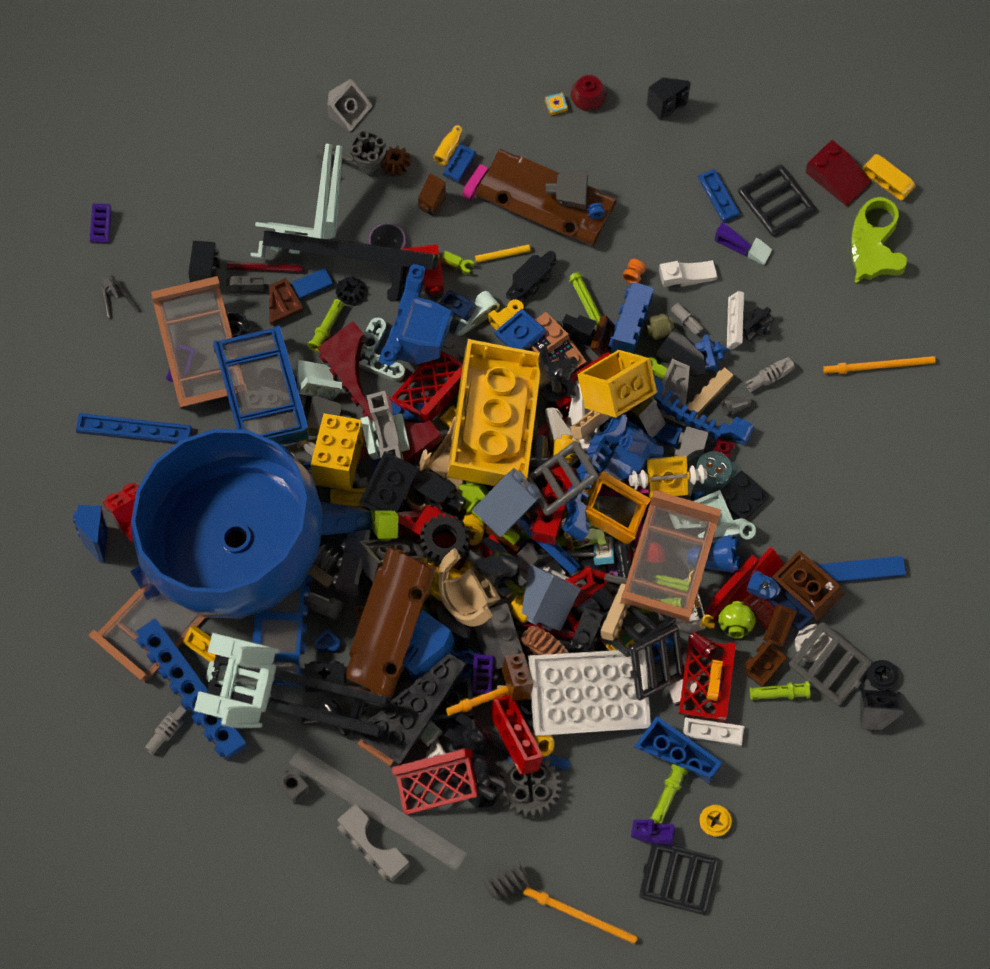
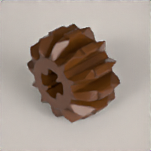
M398 145L395 148L389 146V150H386L380 167L384 169L386 174L391 172L392 177L395 173L401 176L402 171L407 172L408 167L411 165L410 154L406 153L405 147L399 149Z

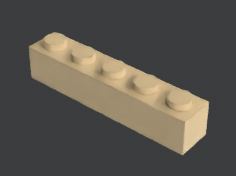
M725 367L723 370H719L716 374L717 376L709 381L708 386H704L701 390L702 392L697 394L694 400L687 404L688 410L686 413L690 414L691 411L695 410L697 412L695 418H697L731 382L733 374Z
M596 411L589 412L571 426L573 438L584 439L612 416Z
M621 583L601 629V637L603 639L614 641L615 636L617 637L619 627L622 626L623 618L626 617L627 608L630 605L620 603L626 584Z

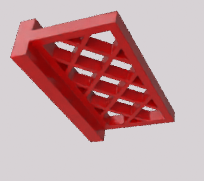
M441 351L440 357L444 359V362L433 364V360L422 363L390 398L391 402L420 418L421 423H426L428 420L432 422L459 392L463 363ZM457 366L459 367V369L457 371L448 372L447 367ZM445 367L446 373L435 374L434 368ZM432 369L433 375L422 376L421 373L424 370ZM447 378V382L437 385L436 379ZM434 379L435 385L423 386V381ZM421 381V387L410 389V385L413 382ZM436 390L434 396L425 397L424 392ZM422 392L423 398L412 399V393ZM409 394L410 400L405 401L398 399L401 395ZM424 403V407L418 411L413 408V404Z
M688 640L679 715L717 720V722L725 723L736 643H715L717 649H723L722 656L716 659L723 661L718 698L716 703L714 700H706L699 705L693 696L702 691L707 697L705 688L709 686V682L702 686L696 677L705 673L710 678L707 670L711 668V664L706 667L698 660L701 656L698 655L696 657L691 651L692 643ZM694 662L702 669L695 675L689 670V666ZM693 680L699 689L691 694L686 685ZM689 699L697 706L692 711L683 710L684 703ZM711 702L715 712L714 714L706 713L702 707Z
M461 749L392 767L393 775L397 777L404 815L479 797L471 758H473L472 750ZM462 763H466L467 767L464 776L456 772ZM443 768L450 771L446 781L438 776ZM424 773L433 776L428 786L420 781ZM454 774L462 779L457 789L449 784ZM409 777L415 781L410 790L405 788L404 778ZM436 779L443 783L439 793L431 789ZM465 782L471 786L472 794L465 795L460 791ZM418 784L425 788L421 798L413 793ZM446 787L455 791L451 799L448 800L442 796ZM429 791L437 796L432 804L424 801ZM411 796L418 800L417 805L413 809H409L408 800Z

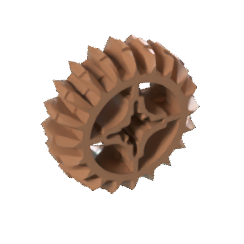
M529 627L520 638L522 648L530 656L568 653V650L559 640L539 627Z

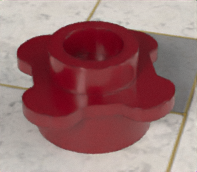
M718 438L717 445L713 448V453L721 458L728 459L735 445L733 442L725 441L724 438Z

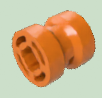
M631 259L628 263V269L623 272L622 277L630 284L632 282L639 283L641 274H644L647 267L643 262Z

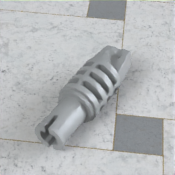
M789 357L777 361L773 365L759 371L756 377L746 381L745 386L750 393L763 385L768 386L786 376L795 369V365Z
M179 706L174 714L170 711L154 730L155 735L144 747L150 754L153 755L163 742L169 741L184 723L181 719L186 714V710L182 706Z

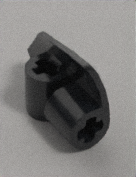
M674 329L659 348L656 357L669 365L671 360L674 359L690 366L689 374L693 377L706 374L704 355L677 329Z
M607 582L595 591L592 597L576 608L579 617L581 618L586 605L601 612L609 609L613 604L620 585ZM597 632L596 637L600 638L601 635Z

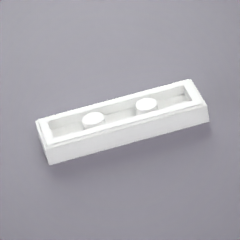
M737 291L728 298L727 348L731 350L742 344L744 292Z
M685 717L683 735L691 740L741 747L744 726Z

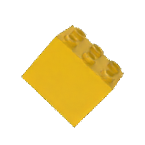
M617 350L577 374L585 408L615 418L657 393L650 358Z
M323 414L311 461V471L315 485L346 491L352 490L364 442L361 420Z

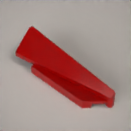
M770 546L759 560L752 555L713 597L712 603L704 610V614L714 617V619L710 620L716 623L720 612L727 605L732 604L734 601L742 602L751 595V593L747 592V587L754 571L761 572L768 577H772L784 566V563L776 551Z

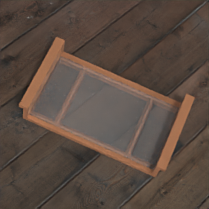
M218 276L152 291L153 305L179 407L182 408L227 397L218 358L213 349V341L232 338ZM235 348L224 350L226 360L238 358ZM240 365L228 367L235 394L247 391Z
M654 490L620 603H626L680 619L688 624L721 509Z
M148 579L98 633L93 630L88 636L140 681L143 680L146 683L159 667L156 663L152 664L147 657L148 651L145 647L141 649L136 642V631L156 618L178 649L189 628L193 625L198 627L207 617L199 616L168 601ZM153 641L150 646L158 647L161 642ZM170 656L163 657L162 662L165 663Z

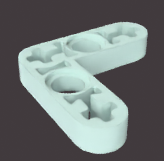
M374 318L370 321L364 335L367 339H373L375 344L369 347L364 343L360 357L364 355L365 359L359 362V368L393 382H399L405 375L404 367L400 363L395 362L390 366L388 372H386L388 365L384 364L382 369L374 367V364L380 358V355L375 352L386 332L385 321L382 318ZM380 324L381 328H378L376 331V335H374V326ZM398 369L399 373H397L396 376L393 375V371H396Z

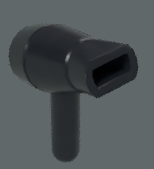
M329 700L322 706V711L345 716L342 708L335 700ZM302 718L301 721L303 725L323 723L308 718ZM332 725L343 737L352 732L351 729Z

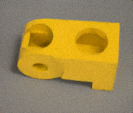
M512 300L499 313L493 310L488 314V322L497 330L524 308L522 302Z

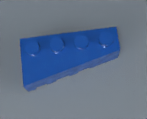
M632 282L630 288L627 287L624 296L626 302L621 305L619 312L621 316L615 323V334L611 336L609 342L611 354L617 350L635 354L653 297V287Z

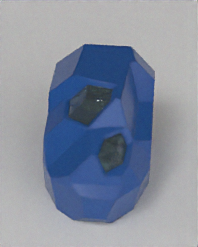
M754 571L747 587V592L764 600L774 599L781 590L772 578L758 571Z

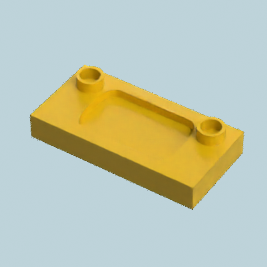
M468 339L464 353L447 477L496 486L508 472L515 468L521 471L527 480L540 380L538 352Z

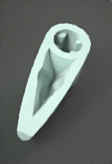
M484 291L477 296L475 304L478 308L468 321L460 320L455 331L456 335H464L488 319L490 312L493 310L498 311L500 304L488 291Z
M736 519L716 526L713 540L727 535L751 539L756 533V528L753 523L746 519ZM705 531L699 534L698 538L703 539Z

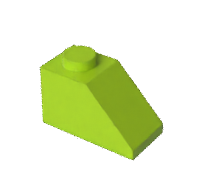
M466 481L459 485V494L466 500V504L463 506L465 509H468L476 498L480 502L489 493L484 484Z

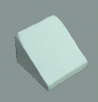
M756 238L747 258L765 265L772 249Z

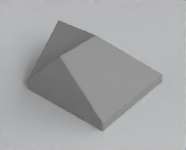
M350 79L329 91L328 118L346 130L352 131L372 107V104L353 80Z

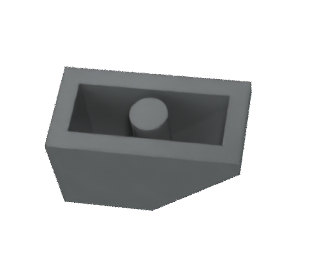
M537 542L526 544L515 555V557L520 559V569L524 573L529 572L531 564L540 568L554 560Z

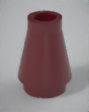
M696 631L688 637V640L702 658L709 659L715 654L717 650L715 642Z

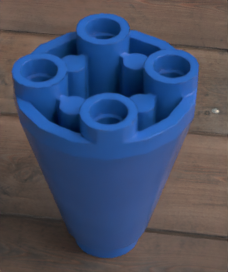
M727 535L712 540L704 569L736 573L741 568V558L737 556L739 538L734 537V535ZM701 545L692 547V550H687L688 565L695 567Z

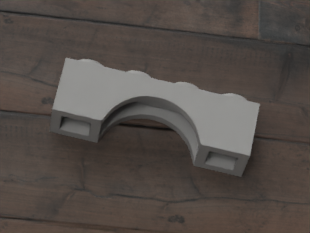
M386 391L367 395L370 412L379 439L380 456L382 457L384 451H387L404 460L388 394Z
M686 426L685 433L681 432L679 437L680 450L676 449L674 456H686L687 462L692 458L702 457L709 432ZM688 479V493L691 497L694 485Z
M356 804L337 819L339 825L337 828L340 833L351 838L353 847L357 851L362 850L365 854V860L371 866L374 864L379 869L377 872L384 880L388 879L392 883L409 868V861L396 847L389 850H381L368 842L366 830L369 825V818Z

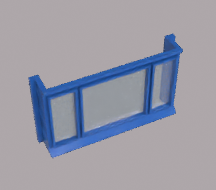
M280 325L268 330L213 341V349L218 358L236 429L250 430L281 445L308 440V425Z

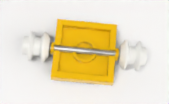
M686 456L647 459L648 475L644 470H641L640 474L633 471L632 475L629 476V483L635 490H637L638 486H642L645 489L648 485L650 498H652L654 490L673 496L688 495V479L693 485H695L696 480L703 484L704 480L707 479V470L702 465H699L698 469L691 465L689 471H687Z

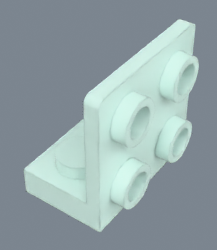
M302 360L296 362L299 394L307 396L316 395L334 400L342 390V382L333 380V375L329 371L332 368L330 365Z
M401 413L396 414L394 419L402 452L410 450L403 415ZM368 416L363 417L361 421L368 454L374 460L381 458L380 446L374 421Z

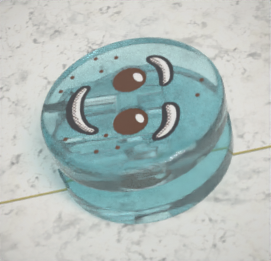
M716 451L703 454L696 466V469H698L699 465H702L707 470V479L701 485L708 489L722 488L728 483L731 476L732 465L726 455Z

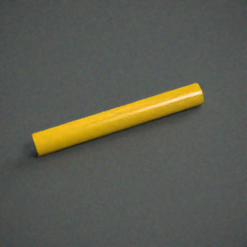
M524 245L475 256V261L479 263L530 252V246Z

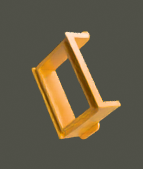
M603 471L598 474L599 479L591 484L592 487L590 489L583 490L589 495L583 501L586 505V519L590 521V524L622 541L624 544H630L635 539L643 514L651 499ZM602 483L638 503L628 528L593 508Z

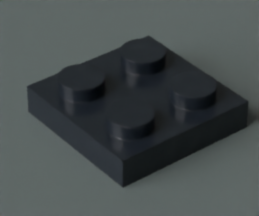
M742 470L720 490L729 511L738 519L743 518L747 520L769 498V494Z

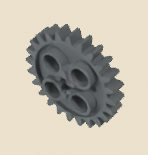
M542 759L539 771L530 773L533 802L531 803L529 800L527 775H521L523 779L516 781L513 777L520 775L514 761L509 760L510 767L504 765L503 770L505 772L499 773V776L509 783V786L504 791L497 787V792L501 793L499 799H505L503 806L510 805L509 812L515 809L516 816L522 812L524 813V818L527 817L528 813H531L532 818H535V813L537 812L542 816L543 810L549 813V805L555 807L556 803L554 800L559 801L560 799L557 793L562 792V788L558 787L562 785V780H557L560 777V773H554L556 766L549 768L550 761L548 760L543 763ZM535 773H541L543 777L537 779L533 775ZM541 791L544 792L546 796L542 798L537 797L536 793ZM524 794L526 798L519 800L516 798V795Z

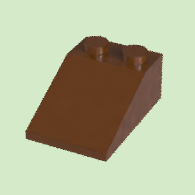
M800 550L772 576L816 621L844 595L841 586Z

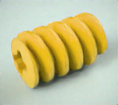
M466 512L463 522L465 523L464 527L468 528L469 545H477L482 540L487 524L480 523L475 515L471 512Z

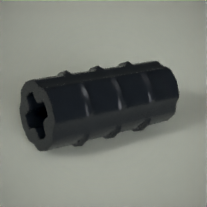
M629 544L617 545L614 547L617 573L619 577L628 578L633 562L631 546Z

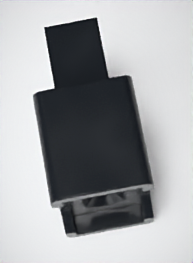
M566 314L562 321L563 329L568 334L573 335L572 340L590 347L596 332L594 327L597 321L580 314L578 318Z

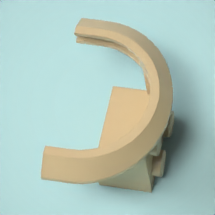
M454 417L447 435L435 453L431 456L432 453L427 455L426 449L423 451L420 459V471L422 472L426 469L429 472H436L441 479L454 483L456 491L459 493V485L466 481L447 477L450 446L452 444L455 423Z
M454 548L443 558L439 567L438 583L442 601L449 612L461 623L468 626L482 625L493 617L489 608L497 603L500 597L488 578L475 568L468 569L460 577L447 580L449 570L460 559L456 548Z

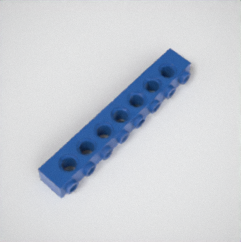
M156 618L136 631V642L141 649L145 647L148 651L147 657L152 664L156 663L160 668L158 672L164 680L166 678L171 683L169 687L175 695L179 694L182 698L180 702L185 710L190 709L193 713L192 719L197 726L201 725L205 730L203 734L209 742H214L216 745L214 749L219 757L224 756L228 761L245 749L246 742L236 728L221 725L223 718L194 711L198 692L207 693V688ZM153 641L161 642L160 646L158 647H152L150 645ZM163 657H172V660L170 662H162ZM180 671L183 673V676L181 678H174L173 674ZM187 687L195 689L191 694H186L184 690ZM209 718L217 719V723L214 725H208L206 722ZM225 733L229 737L225 741H220L218 736Z

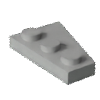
M672 359L662 381L664 390L660 396L663 398L668 390H672L674 393L668 402L672 403L675 398L680 399L677 408L681 409L683 405H686L690 366ZM662 409L659 410L662 417L684 426V422L677 421L674 416L667 415Z

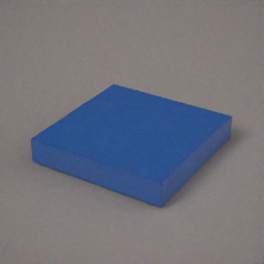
M521 309L498 328L494 334L507 347L528 350L547 332L546 329Z

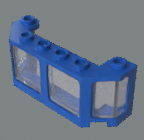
M308 574L301 586L272 609L255 614L253 643L280 649L279 653H275L273 660L276 668L305 675V668L301 666V654L305 655V643H302V636H306L307 624L303 623L304 617L308 616V605H305V599H309V587L312 584V576ZM276 678L272 682V685L301 686L300 684Z

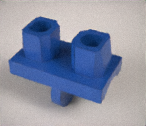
M707 334L703 336L702 341L695 343V347L702 354L707 353L708 357L704 358L705 369H712L714 372H718L720 369L717 356L719 360H723V355L728 350L726 346H721L720 341L715 342L714 347L713 340Z

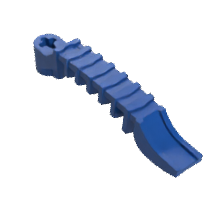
M654 376L657 393L652 397L657 401L656 405L659 410H664L667 415L674 416L677 421L684 422L686 426L709 432L708 436L712 437L714 441L717 438L729 437L741 445H746L755 429L753 424L738 417L734 418L731 425L722 423L719 427H716V421L713 419L706 424L704 423L707 419L705 415H701L698 420L695 418L697 415L695 410L687 414L688 406L683 405L681 409L677 408L680 399L675 398L672 403H669L668 400L674 393L672 390H668L662 398L660 395L664 390L663 382Z
M625 414L617 418L612 417L607 429L600 434H595L593 440H590V445L585 450V454H588L592 459L591 464L595 470L600 467L596 462L604 461L605 456L612 452L605 444L618 443L621 436H623L627 422ZM581 462L580 467L576 470V476L580 483L590 476ZM590 485L589 487H587V488L584 489V490L590 489V488L592 487V485ZM584 491L567 502L568 516L563 525V530L578 541L583 540L588 535L590 529V521L586 519L585 515L586 505L580 501L589 496Z

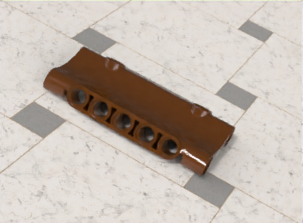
M503 149L498 150L488 172L476 191V196L592 247L595 245L608 215L612 213L617 201L616 198L588 185L586 210L558 205L556 195L546 194V183L557 184V175L561 173ZM507 194V203L501 204L500 197ZM594 203L603 204L605 215L599 219H590L587 207ZM570 223L575 225V230L572 233H568L566 229Z
M388 547L383 564L375 575L350 649L349 656L351 658L344 676L345 678L370 689L374 693L390 696L392 699L399 676L404 670L403 662L423 603L429 597V588L436 567L411 558L400 549ZM416 588L422 592L421 599L415 596ZM390 663L396 665V673L390 670Z

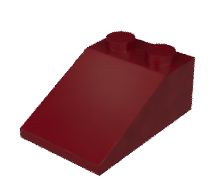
M830 140L808 162L805 172L846 207L871 183L847 151L834 140Z

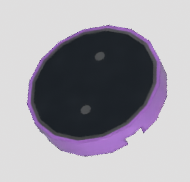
M383 223L377 225L371 231L369 244L401 249L405 247V234L397 225Z

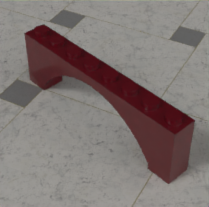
M352 321L317 348L321 353L318 356L324 364L329 363L332 367L329 369L332 375L342 380V388L345 392L350 391L352 393L351 400L357 407L361 405L364 409L361 412L364 417L368 416L373 421L359 377L360 356L363 345L368 339L355 322ZM430 420L426 423L404 422L410 450L402 452L403 458L412 464L422 456L425 449L428 452L444 440Z

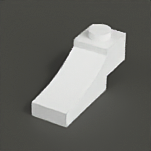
M674 261L663 263L659 266L663 287L677 284L683 287L717 280L713 261L698 263H679Z

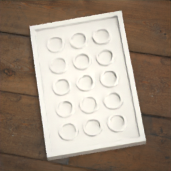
M645 649L638 651L642 685L643 690L648 688ZM619 650L529 656V669L533 681L531 698L535 736L648 728L651 725L649 697L641 701L636 699L634 679L631 678L630 674L632 670L631 656L626 657Z

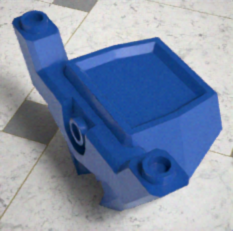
M413 264L410 267L395 325L391 328L386 346L383 347L379 362L391 366L397 360L420 364L440 357L454 313L433 301L419 298L425 274L424 266Z
M612 417L605 421L600 431L601 433L607 429ZM627 419L620 441L615 444L608 443L610 445L609 448L612 450L611 454L606 455L604 461L596 462L600 465L598 471L600 473L604 471L621 482L628 481L633 471L640 474L641 470H644L648 475L647 459L661 458L664 447L656 445L657 439L644 433L641 428Z
M421 609L403 663L410 673L408 678L415 682L427 674L433 666L449 653L467 664L466 668L473 667L474 654H482L477 650L472 651L470 649L460 652L454 651L455 641L451 630ZM478 661L477 665L484 664V661ZM390 663V665L393 668L396 666L395 664Z

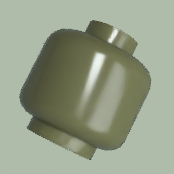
M665 314L648 318L647 325H645L647 336H650L655 341L667 338L674 330L672 319Z

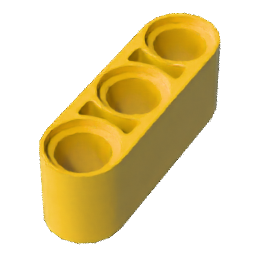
M875 154L862 168L869 178L899 200H904L915 188V183L911 178L878 154Z

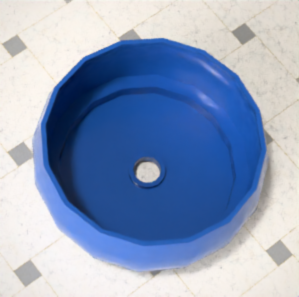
M213 429L181 440L154 461L136 491L131 521V534L141 570L168 601L203 617L242 619L274 608L301 586L318 557L324 515L313 477L285 446L250 430ZM232 531H245L247 538L242 546L237 548L227 546L226 539Z

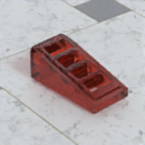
M750 594L741 602L753 611L757 622L767 631L775 608L767 600ZM757 599L758 602L751 606L750 604Z

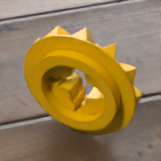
M719 805L706 807L699 819L701 829H703L706 835L713 837L723 836L729 831L732 822L728 810ZM720 815L718 821L720 825L715 824V826L711 827L712 820L710 818L715 819Z

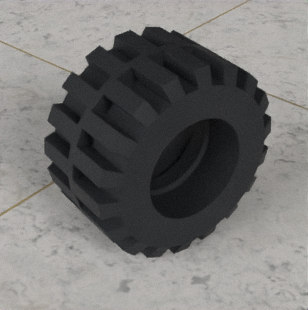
M438 514V518L435 519L433 516L430 518V522L426 521L420 535V549L423 551V557H427L430 564L435 562V566L439 567L443 558L452 549L456 548L460 556L457 562L460 563L462 557L466 556V551L469 548L468 528L464 527L465 523L462 520L458 522V517L456 516L450 518V514H446V517ZM446 533L453 536L456 543L449 548H440L433 542V539L439 534Z

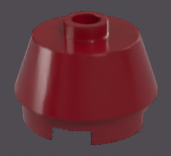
M584 75L574 83L570 94L577 108L588 111L589 109L600 108L606 99L607 92L599 78L593 75Z

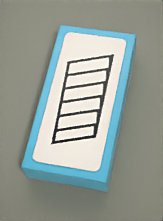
M605 536L606 544H594V553H596V556H594L595 565L614 563L613 536Z

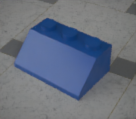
M78 505L77 511L73 513V523H76L75 527L78 530V537H81L82 543L100 563H104L108 526L102 507Z

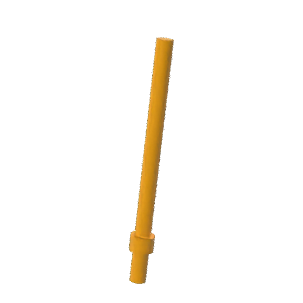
M935 356L855 364H846L845 362L833 366H823L824 374H847L850 371L935 364L936 359Z
M504 686L470 700L468 698L464 699L459 704L446 708V712L450 716L461 711H469L474 706L508 694V688Z
M526 887L523 894L538 900L537 903L544 906L545 904L632 944H635L638 938L549 897V894L545 892L540 893L529 887Z

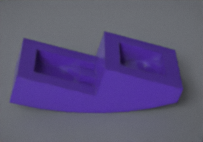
M653 819L633 820L631 837L649 843L673 844L676 828L674 824L655 825Z

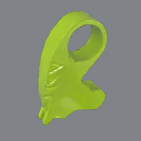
M876 197L870 199L860 209L855 219L851 238L852 262L857 271L855 284L863 278L872 281L873 278L879 275L900 276L905 271L907 258L901 253H892L888 247L883 245L895 231L899 216L896 205L887 198ZM880 208L891 214L893 222L886 227L873 228L866 220L865 215L872 209Z

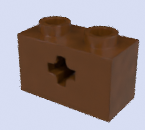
M524 653L505 655L502 672L511 701L531 699L533 681Z

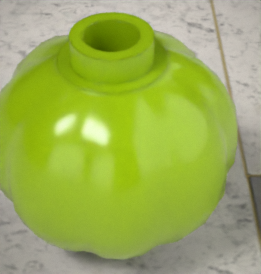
M734 601L720 612L718 622L721 629L729 637L739 639L747 635L754 628L756 618L753 611L744 605L743 602Z

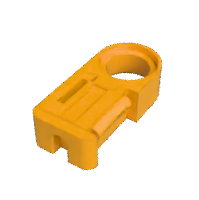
M712 661L707 700L717 701L723 661Z

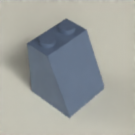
M513 468L474 507L473 511L501 537L517 523L542 494L535 485L525 479L521 471Z
M531 564L521 613L528 617L527 621L535 625L542 623L541 627L549 631L552 628L560 631L580 588L555 574Z

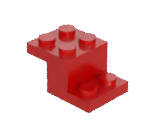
M136 483L125 485L122 488L123 490L108 495L106 500L102 502L111 513L120 531L131 542L133 541L131 521L136 491L139 487Z
M429 505L425 507L416 523L410 517H403L398 514V536L410 535L416 543L420 544L421 529L424 528L425 522H430V518L433 516L435 519L438 518V514H442V517H446V515L435 506L430 507Z

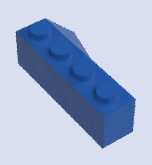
M320 502L324 515L321 535L371 530V517L368 509Z
M658 716L634 746L638 750L691 771L707 784L711 782L722 765L720 760Z

